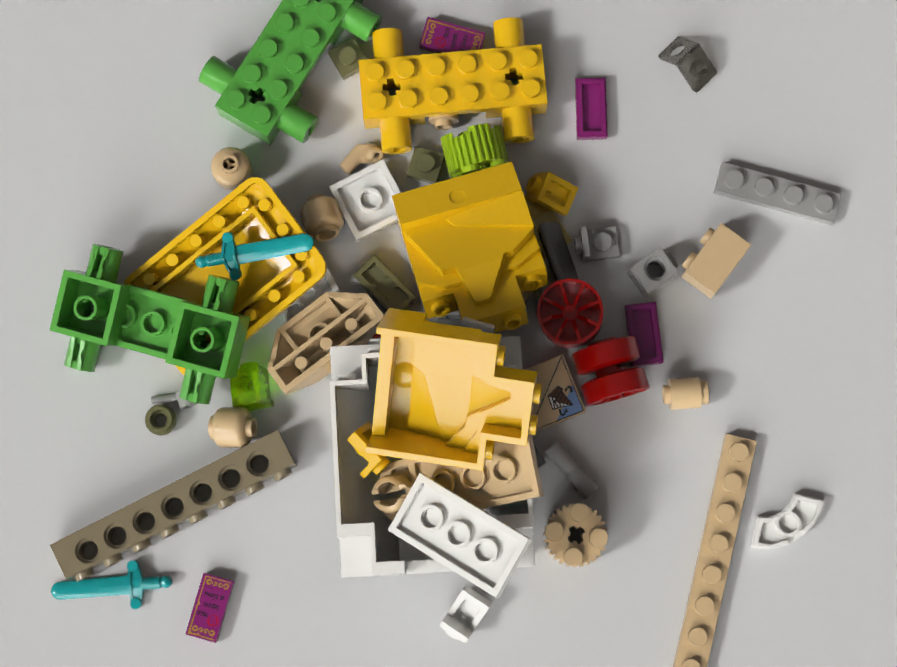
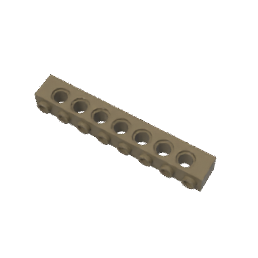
M276 430L51 544L50 547L65 578H76L77 582L83 581L95 574L94 568L105 564L106 568L123 560L122 554L132 549L134 553L148 548L152 545L151 539L159 535L163 539L180 531L179 525L187 521L194 524L208 517L206 511L218 506L219 510H222L236 503V496L244 492L249 496L265 488L263 485L265 481L273 477L276 481L288 477L293 473L291 468L297 466L281 432ZM260 456L266 457L269 461L267 470L263 473H256L253 470L254 460ZM236 470L240 474V482L237 486L229 488L225 484V476L228 472ZM202 485H209L212 489V496L206 502H200L197 498V490ZM175 499H180L184 505L182 513L178 516H172L169 512V504ZM151 513L155 518V525L151 530L145 531L141 527V518L145 514ZM122 527L126 531L127 537L123 544L116 545L112 535L117 528ZM94 542L98 547V553L95 558L89 560L84 554V549L88 543Z

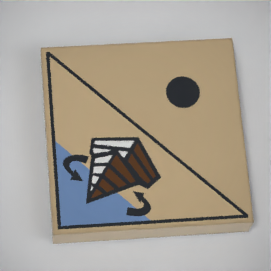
M563 354L524 369L538 372L536 383L542 384L540 403H534L532 415H538L536 432L586 413Z

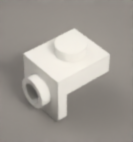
M465 585L442 620L440 627L451 638L466 643L492 602Z

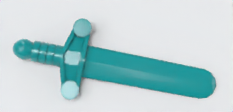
M226 232L222 235V251L205 256L201 255L196 258L195 264L200 268L224 264L230 278L238 280L242 277L240 264L311 250L314 241L308 234H298L236 245L234 234Z
M131 560L127 563L128 575L85 579L77 582V580L57 582L52 586L51 593L58 600L130 595L131 608L138 609L143 604L144 590L168 588L172 585L173 580L170 576L166 575L162 577H143L139 562Z

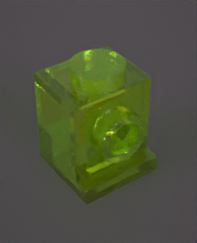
M257 362L242 363L240 368H238L236 377L230 378L232 406L247 408L249 412L274 407V401L270 396L267 369L260 366Z

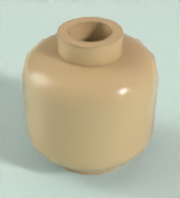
M227 147L221 149L215 154L211 162V172L219 186L226 190H234L245 180L252 177L253 169L251 162L245 152L238 148Z
M323 194L312 195L300 209L305 232L317 241L323 242L334 239L339 235V231L344 226L341 210L336 199L333 197L324 196Z
M222 407L209 419V436L219 447L242 448L250 443L252 437L256 436L257 421L255 418H252L247 408Z

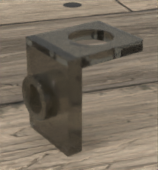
M678 36L658 55L660 60L677 66L692 91L696 93L717 74L716 69L700 44ZM680 46H684V49L680 53L671 56L673 50Z

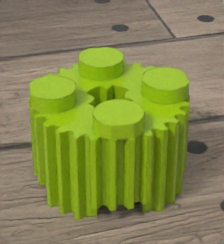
M488 123L467 127V131L459 133L455 138L453 133L445 134L440 138L448 173L451 178L509 161L500 125H495L492 129H490Z

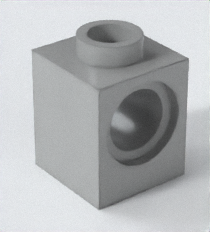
M660 247L633 265L627 274L644 298H646L675 278L678 273L676 269L678 264L670 252L664 253ZM651 264L660 266L663 276L660 278L651 277L647 272V266Z

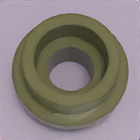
M164 404L151 407L145 416V424L148 430L159 436L172 432L177 423L174 410ZM159 415H165L167 418L163 426H158L156 423Z

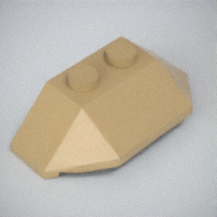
M325 292L277 329L267 371L285 395L313 385L331 373L330 347L367 345L369 343L368 340L372 339L375 335L377 326L384 314L367 293Z

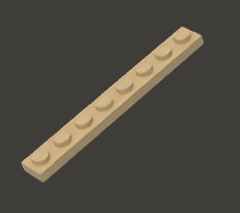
M730 434L724 435L673 667H707L756 448L757 441Z

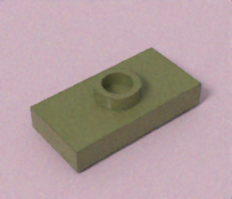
M375 254L353 274V277L386 311L388 308L407 310L418 299Z

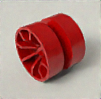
M574 278L562 279L552 283L542 293L537 306V318L544 335L552 343L568 349L580 348L592 342L599 334L604 319L603 303L598 292L585 281Z
M635 336L618 339L617 337L606 338L587 345V348L572 354L577 375L596 374V378L585 382L581 386L586 406L615 401L650 389L644 368L626 369V367H621L641 357Z

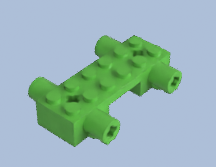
M282 0L238 70L216 56H212L203 67L199 76V82L221 94L215 104L220 116L271 146L280 130L304 144L314 132L319 118L297 105L303 96L301 87L329 43L335 45L344 30L349 31L368 43L372 40V33L379 29L383 17L362 5L363 0H321V2H318V0ZM264 97V102L257 101L256 104L254 103L255 98Z
M100 244L92 245L86 272L80 270L63 271L49 331L71 336L64 362L66 367L80 371L95 372L101 345L130 349L166 359L165 363L186 368L179 397L183 400L200 404H210L216 377L223 379L236 377L251 318L247 315L232 312L239 281L209 274L202 303L117 281L124 251ZM92 303L94 305V310H91ZM206 335H210L211 337L210 344L209 342L205 341Z

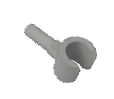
M180 390L170 395L151 397L152 404L178 401L180 409H186L197 404L180 398Z

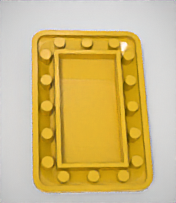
M251 177L130 274L124 283L202 303L209 274L231 279L224 264L211 267L206 266L205 268H200L195 264L196 258L201 255L205 256L222 251V235L224 233H233L236 245L306 233L270 184L262 178ZM314 243L311 250L240 264L242 277L236 280L239 281V286L232 312L251 317L245 341L282 313L325 276L327 263ZM206 335L205 341L209 342V344L211 343V337ZM176 366L184 375L186 368Z

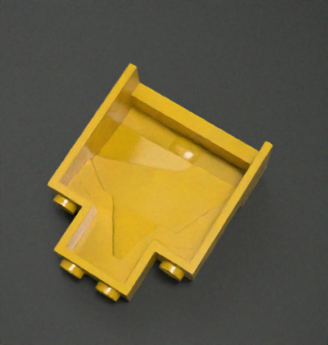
M512 161L391 195L400 232L425 313H427V319L443 317L451 312L458 311L461 322L463 317H468L494 324V333L503 330H514L521 325L528 324L526 306L521 292L537 290L541 286L548 285L546 266L534 233V225Z
M388 308L376 330V334H381L372 435L365 447V453L483 471L486 460H492L495 441L527 445L529 435H536L538 415H532L534 403H540L542 384L536 383L538 372L503 367L506 346H500L502 334L483 332L482 329L433 323L427 320V313Z

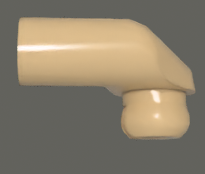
M358 144L354 146L339 164V167L351 175L359 164H374L384 158V153L377 144Z

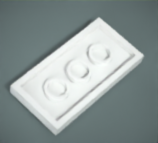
M419 473L388 529L394 535L496 598H500L532 541L529 537Z

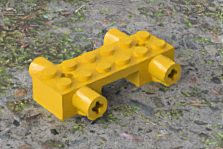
M508 17L494 21L495 48L404 56L403 35L400 29L382 28L375 30L372 33L374 59L358 61L365 129L380 128L382 152L390 155L410 152L412 150L410 125L425 124V117L485 112L486 119L502 117L505 143L518 144L534 140L532 115L545 114L548 101L542 44L525 45L523 20L516 17ZM515 78L518 81V84L512 85V82L509 79ZM395 89L396 95L390 96L388 90Z

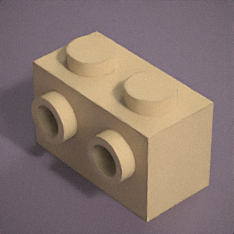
M722 223L716 230L711 227L700 240L704 247L698 255L692 251L682 264L686 271L681 278L710 299L716 294L751 246L750 243Z

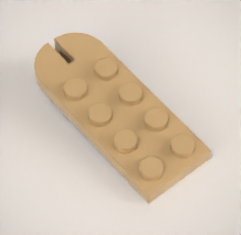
M529 435L526 446L495 441L492 460H486L483 471L409 459L392 462L382 471L372 489V495H383L406 489V494L401 495V497L373 501L374 505L391 521L394 520L419 473L428 476L481 509L544 496L532 435Z

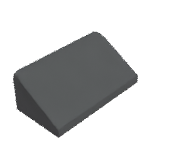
M557 222L541 223L537 232L554 281L567 278L578 279L560 224Z

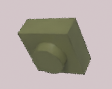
M354 37L328 51L329 57L343 80L359 72L358 60L367 59Z
M415 146L407 177L430 184L437 183L445 157L444 154Z

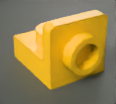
M549 171L539 172L529 179L526 185L527 193L525 200L529 203L537 202L555 213L565 216L569 212L578 187Z
M369 421L354 431L347 439L355 451L369 462L360 473L363 478H366L372 472L379 475L390 464V461L387 459L388 456L365 453V447L372 435L373 425Z

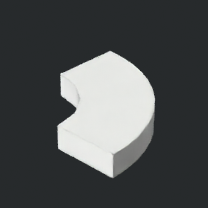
M793 493L788 505L778 514L770 517H755L749 547L771 549L788 545L799 539L816 523L822 512L825 500Z

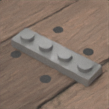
M725 162L721 163L713 192L714 194L832 225L835 221L841 197L840 193Z

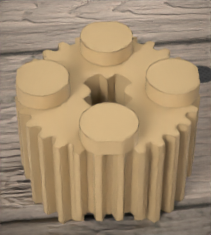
M570 503L567 505V508L563 505L549 516L550 519L546 521L547 525L544 526L545 532L543 536L546 539L543 542L547 543L545 549L550 550L548 554L549 556H554V561L558 559L559 564L565 562L567 567H582L584 564L589 565L590 561H596L595 557L601 556L600 551H604V546L607 544L608 534L606 531L608 529L603 526L605 521H601L602 516L596 515L597 510L591 511L592 507H587L585 504L575 503L572 506ZM570 527H574L575 530L579 528L583 534L580 536L582 541L580 544H577L576 541L571 543L567 537L570 536L568 529Z

